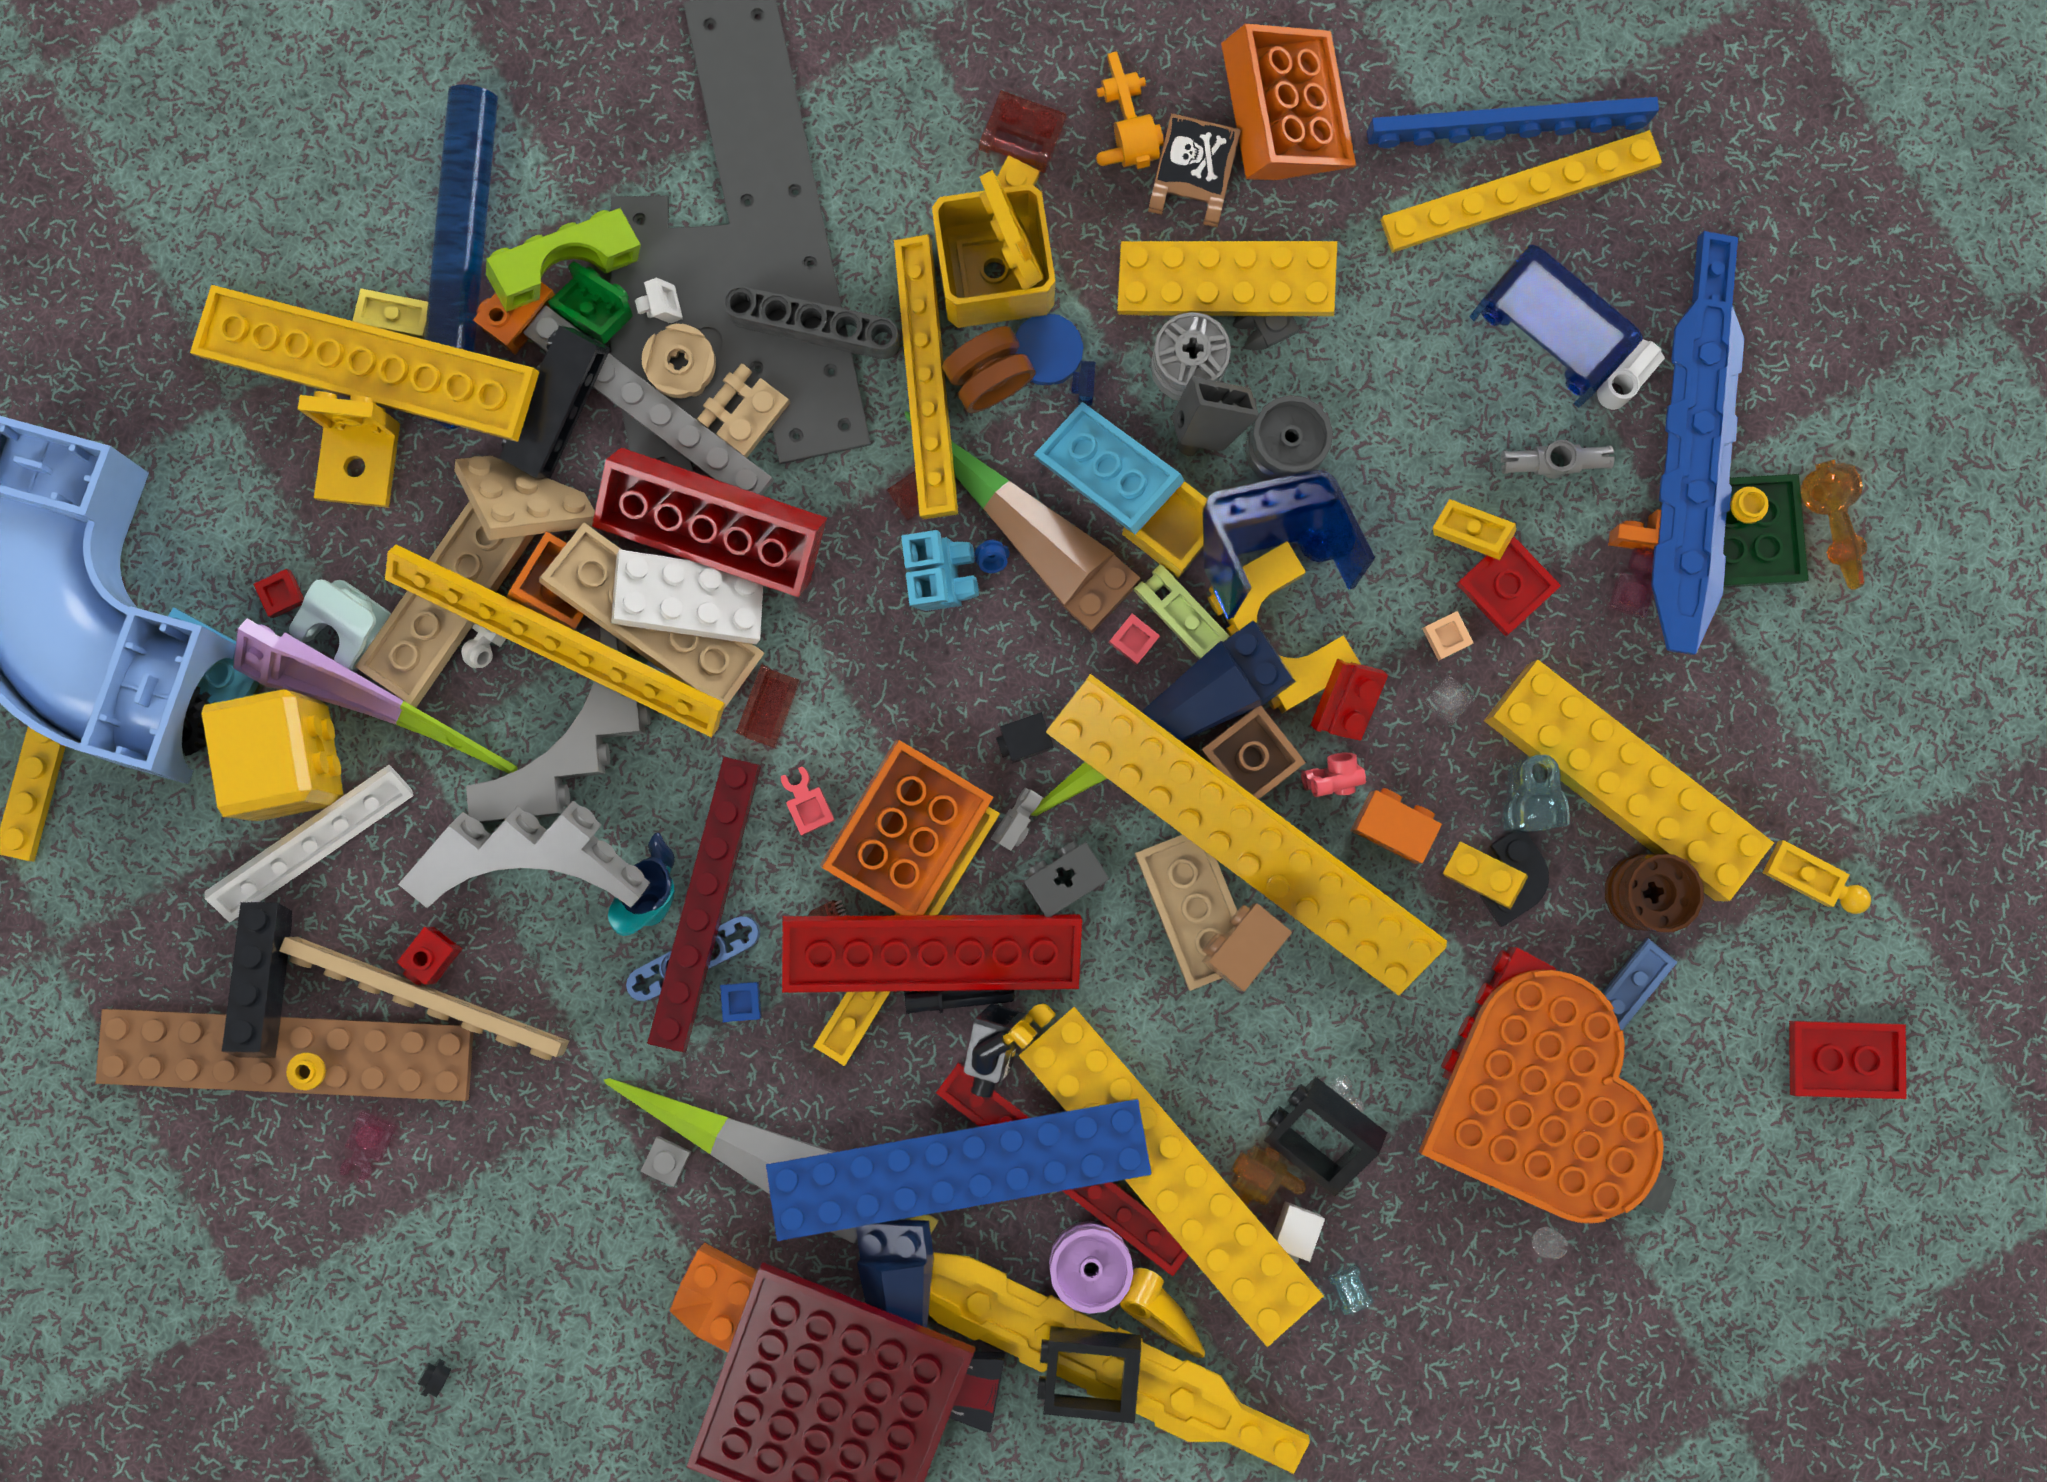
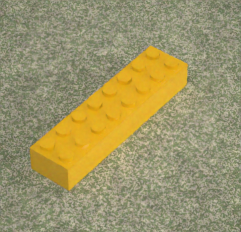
M1539 660L1527 664L1484 720L1654 854L1676 855L1687 860L1698 871L1704 885V893L1714 901H1730L1774 844L1768 837Z

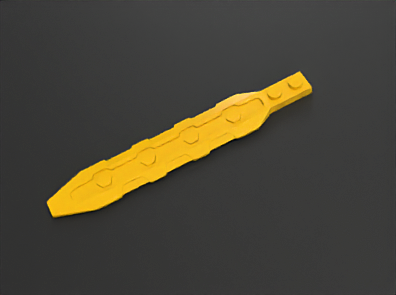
M933 1252L934 1260L928 1314L938 1324L974 1341L980 1339L1018 1357L1019 1362L1042 1373L1047 1371V1364L1040 1363L1042 1339H1050L1051 1326L1132 1334L1120 1327L1114 1329L1073 1310L1059 1298L1052 1295L1047 1297L1007 1278L1006 1273L970 1256ZM1141 1338L1136 1414L1153 1421L1156 1427L1187 1442H1227L1292 1474L1295 1473L1310 1443L1308 1434L1242 1404L1221 1375L1192 1361L1177 1359L1144 1343ZM1058 1351L1056 1376L1087 1390V1394L1094 1398L1120 1400L1124 1358Z

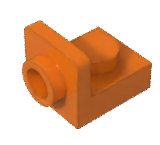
M1657 509L1648 516L1647 528H1644V523L1638 521H1624L1622 524L1617 525L1610 531L1608 545L1652 552L1654 547L1658 545L1661 509Z

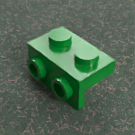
M573 261L568 265L572 279L548 303L550 308L562 318L602 344H605L633 317L628 302L629 296L620 285L608 283L593 268H585Z

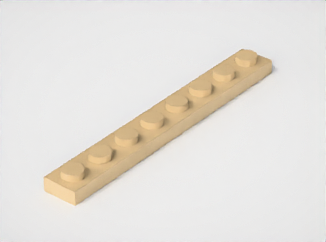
M285 937L279 950L291 955L289 961L296 965L311 968L314 964L325 968L324 975L330 978L346 981L348 977L359 981L358 988L364 991L380 994L382 990L393 994L392 1001L412 1008L415 1003L428 1008L427 1014L445 1021H448L449 1017H453L463 1021L461 1027L478 1034H482L483 1030L497 1034L496 1041L512 1047H517L518 1043L531 1047L530 1054L545 1060H551L552 1056L564 1055L569 1040L428 986H418L407 978L300 937Z

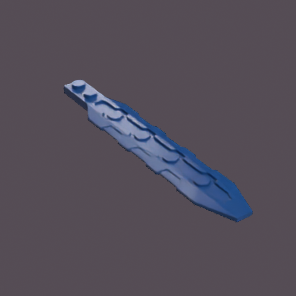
M1707 231L1702 232L1697 239L1692 304L1674 327L1671 362L1674 364L1671 405L1667 406L1665 431L1668 433L1665 472L1661 476L1659 501L1662 503L1659 539L1658 545L1654 547L1651 580L1667 651L1690 655L1697 653L1723 596L1726 556L1723 554L1726 513L1730 511L1732 486L1729 484L1732 443L1736 441L1738 417L1735 415L1738 374L1742 372L1745 339L1732 305L1738 237Z

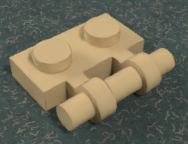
M741 363L734 373L729 372L723 379L725 384L715 397L707 399L703 405L705 409L696 420L709 428L717 418L723 425L716 435L747 458L785 411L790 401L762 378L757 381L752 389L748 387L744 382L752 374V371ZM737 393L743 400L731 414L724 408Z

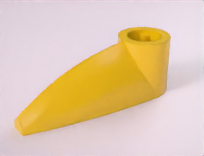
M1145 1268L1133 1269L1130 1290L1120 1302L1121 1308L1143 1325L1197 1358L1205 1357L1204 1348L1186 1314L1177 1302L1162 1288L1164 1285L1163 1279L1151 1270Z

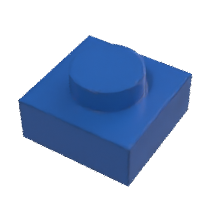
M759 982L720 985L723 1022L762 1019Z

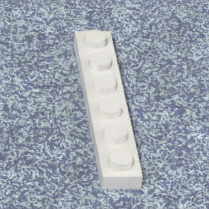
M387 765L204 891L205 900L228 922H232L239 917L240 902H261L413 797L412 789L390 765Z

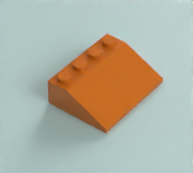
M1244 24L1221 43L1236 127L1241 129L1239 143L1246 179L1280 180L1356 166L1331 31Z
M895 740L820 866L900 915H924L994 797L904 742Z

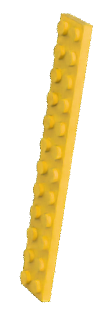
M1092 674L1087 677L1046 730L1048 735L1398 996L1446 949V939Z

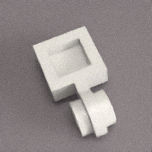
M474 623L472 629L477 631L478 634L474 639L468 640L463 645L461 654L463 661L470 667L483 668L491 662L493 657L490 643L492 642L501 647L506 638Z

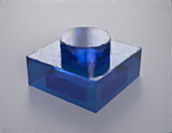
M1081 361L1080 372H1073L1072 394H1078V405L1083 402L1086 405L1092 406L1096 361Z

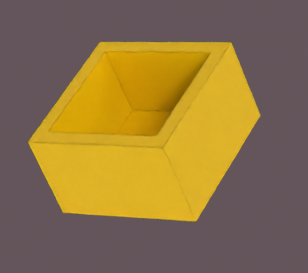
M1184 481L1136 535L1125 527L1123 528L1122 535L1179 579L1224 523L1227 514Z

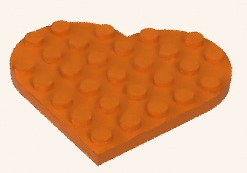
M1534 970L1508 979L1498 986L1483 1003L1418 1152L1566 1220L1578 1223L1606 1222V1219L1615 1217L1623 1212L1628 1213L1649 1194L1661 1169L1664 1148L1662 1131L1658 1128L1652 1112V1106L1634 1086L1619 1078L1624 1060L1623 1030H1620L1613 1011L1614 1007L1597 987L1581 977L1556 970Z

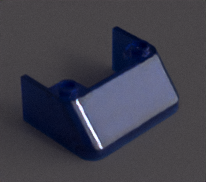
M1528 245L1469 316L1475 321L1482 314L1483 318L1494 326L1499 324L1507 326L1513 322L1568 369L1564 372L1567 380L1565 384L1571 392L1579 396L1573 403L1578 408L1595 394L1643 340L1641 332L1632 322L1546 251L1535 245Z
M1312 470L1217 491L1208 497L1202 510L1204 570L1227 619L1234 618L1252 588L1237 555L1279 546L1287 541L1288 543L1297 541L1302 553L1308 559L1315 562L1334 560L1348 590L1356 587L1375 559L1337 480L1333 475L1323 470Z

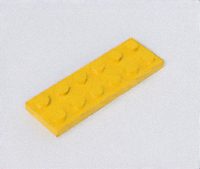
M1121 241L1117 311L1119 315L1177 316L1179 314L1196 312L1208 316H1334L1337 241Z

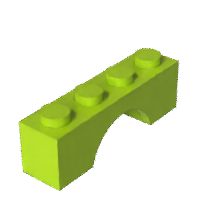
M621 208L610 212L602 210L584 222L578 224L575 222L567 223L552 234L544 237L542 235H535L527 239L523 245L512 249L501 248L496 250L490 257L486 258V276L505 311L508 312L540 299L541 278L546 270L555 263L568 259L583 260L595 265L606 274L637 262L641 244Z

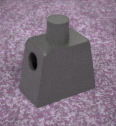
M1191 377L1172 414L1179 451L1186 456H1194L1199 448L1215 451L1225 450L1259 417L1251 388Z

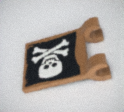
M1171 113L1148 212L1162 215L1167 194L1208 203L1203 225L1217 228L1241 129Z

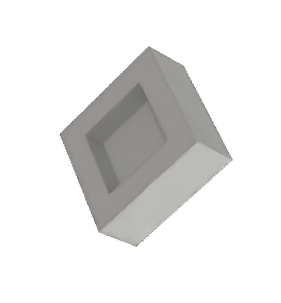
M658 1136L640 1172L675 1187L692 1151Z

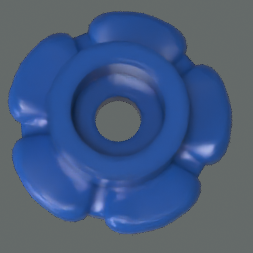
M987 540L975 549V562L986 573L1000 572L1007 566V558L1010 555L1009 548L1003 546L1000 541Z

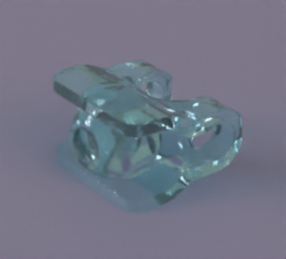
M1534 755L1514 762L1507 773L1508 796L1503 805L1504 831L1519 829L1523 832L1548 831L1554 828L1569 826V804L1561 790L1560 770L1557 762L1548 755ZM1539 763L1547 767L1548 777L1546 780L1543 768ZM1521 768L1520 782H1518L1517 773L1518 770Z

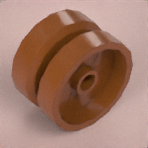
M997 327L978 335L956 349L944 361L942 368L951 385L962 386L958 396L968 413L986 410L1014 395L1036 375L1035 369L1027 355L1016 354L1020 346L1011 327Z

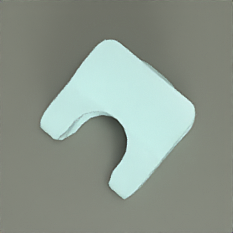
M321 579L312 583L307 591L302 606L289 627V633L301 642H310L327 625L332 626L337 631L340 644L334 661L356 672L359 670L355 667L391 613L344 580H336L330 583L327 580Z

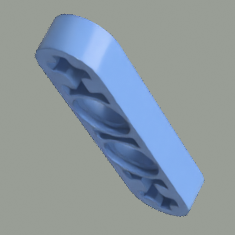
M740 916L719 926L716 942L720 946V954L715 960L710 961L708 970L757 943L760 937V929L755 920L750 917ZM738 923H741L743 927L750 926L752 932L748 934L749 941L745 943L742 939H737L729 943L734 950L728 953L726 942L719 935V932L725 930V936L729 937L738 931L736 927ZM671 951L641 966L629 975L626 987L632 998L638 1001H647L660 995L662 980H658L649 986V994H646L644 990L637 991L635 985L639 983L638 976L640 974L644 978L658 974L653 968L658 964L661 976L665 978Z

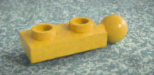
M1784 840L1777 842L1762 872L1827 907H1834L1837 900L1840 899V904L1845 911L1851 914H1860L1865 912L1871 904V896L1866 888L1860 885L1845 886L1850 874Z

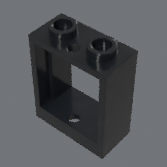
M1316 1076L1306 1087L1302 1084L1298 1085L1288 1098L1287 1102L1289 1104L1284 1109L1278 1106L1266 1122L1270 1128L1264 1141L1333 1196H1336L1380 1154L1387 1135L1384 1129ZM1308 1108L1354 1143L1336 1162L1332 1161L1290 1128Z
M1051 1326L1050 1339H1042L1040 1363L1047 1364V1375L1039 1376L1037 1399L1044 1400L1043 1414L1135 1423L1141 1335ZM1058 1351L1123 1357L1120 1400L1055 1394Z

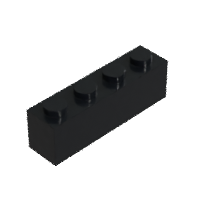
M559 326L547 341V354L543 362L535 368L539 371V375L518 442L504 438L502 440L503 450L499 458L535 478H551L611 349L570 327Z
M240 902L222 1052L239 1058H276L288 954L279 950L284 938L290 937L292 927V910L280 903Z

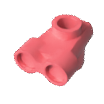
M1348 752L1335 753L1328 756V768H1315L1302 771L1301 773L1304 789L1306 791L1311 790L1314 797L1330 795L1333 792L1336 795H1350L1356 792L1355 786L1366 783L1365 770L1357 764V755Z

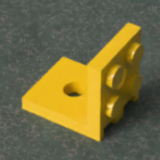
M315 391L313 396L300 395L298 410L323 427L314 498L319 501L389 508L400 423L387 414L385 408L377 406L374 403V399L370 397L351 395L350 400L337 399V395L323 391ZM354 459H363L365 463L364 472L357 477L349 476L347 471L349 463Z

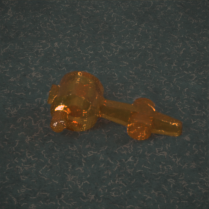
M1835 459L1816 464V470L1804 478L1801 485V497L1804 504L1812 512L1829 516L1833 544L1828 547V559L1833 564L1840 566L1848 588L1856 590L1864 585L1861 557L1867 552V543L1863 537L1855 534L1848 514V507L1855 504L1860 498L1863 484L1854 465L1835 463Z
M1255 1145L1252 1146L1247 1154L1243 1152L1239 1154L1231 1168V1172L1234 1173L1231 1186L1241 1192L1238 1197L1246 1206L1249 1205L1252 1199L1265 1206L1272 1199L1280 1185L1295 1194H1303L1306 1190V1184L1287 1171V1165L1279 1161L1280 1154L1270 1147L1263 1151Z

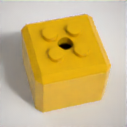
M1026 184L1003 188L1025 228L1024 231L1032 247H1034L1044 270L1043 280L1024 291L1014 272L1017 268L1011 269L1001 250L1004 247L1003 243L1006 241L1000 242L990 223L995 214L989 215L980 198L979 194L985 191L939 197L932 206L947 318L957 328L1044 316L1054 306L1056 280L1042 191L1034 185ZM997 262L1004 267L1005 271L999 278H990L984 272L985 267L989 263Z
M282 689L203 706L202 719L216 803L222 817L264 821L324 809L344 796L340 776L341 764L336 753L334 741L335 729L330 718L329 707L320 700Z

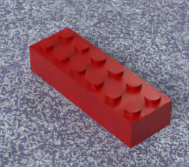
M621 447L605 460L592 527L800 597L811 582L827 517Z

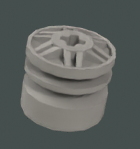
M1189 312L1179 314L1167 321L1157 334L1150 364L1153 380L1160 391L1173 400L1179 401L1191 377L1221 382L1229 364L1231 353L1228 334L1218 321L1206 314ZM1187 348H1194V354H1197L1195 359L1190 358L1189 352H1186Z

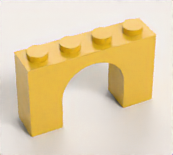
M1287 541L1213 583L1209 589L1212 595L1208 597V601L1218 616L1221 614L1225 616L1230 625L1226 628V631L1231 637L1251 621L1257 623V614L1262 602L1269 596L1302 578L1306 571ZM1344 635L1304 657L1288 658L1279 655L1296 682L1268 701L1272 709L1279 708L1283 714L1325 689L1337 659L1347 663L1361 664Z

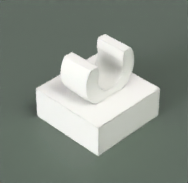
M657 277L644 282L647 295L635 299L638 314L647 313L648 318L655 317L670 324L683 319L675 285Z

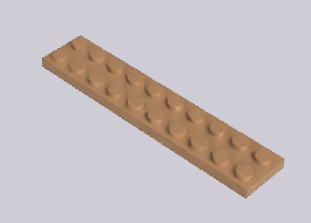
M102 1009L95 1084L455 1101L469 1100L474 1032L462 1028L461 1025L281 1017L276 1058H239L222 1052L226 1014L129 1009ZM310 1052L318 1055L323 1060L326 1068L325 1077L322 1083L314 1089L298 1090L287 1079V1065L294 1056ZM302 1065L300 1075L306 1079L310 1074V1070L306 1065Z

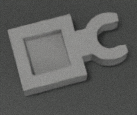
M1025 787L1020 793L1013 809L1010 808L992 835L991 840L1010 851L1014 846H1019L1028 834L1029 816L1038 807L1043 797Z

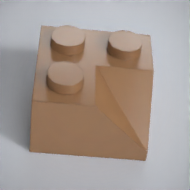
M1253 903L1249 908L1243 904L1230 920L1234 925L1230 932H1226L1223 935L1215 934L1202 950L1207 954L1202 962L1234 989L1239 991H1245L1292 934V931L1258 903Z

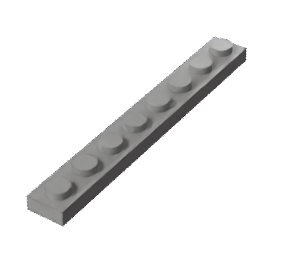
M545 305L523 333L547 352V341L559 326L578 329ZM608 353L593 386L595 390L712 479L759 495L765 493L774 481L770 475Z

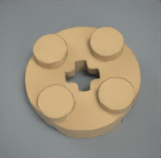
M672 324L666 326V329L660 331L657 335L654 333L647 340L642 352V366L652 386L663 395L672 398L696 397L702 394L705 387L711 382L716 369V357L710 342L698 329L685 324ZM679 353H684V358L688 361V364L682 366L680 370H675V366L670 363V359L677 358Z

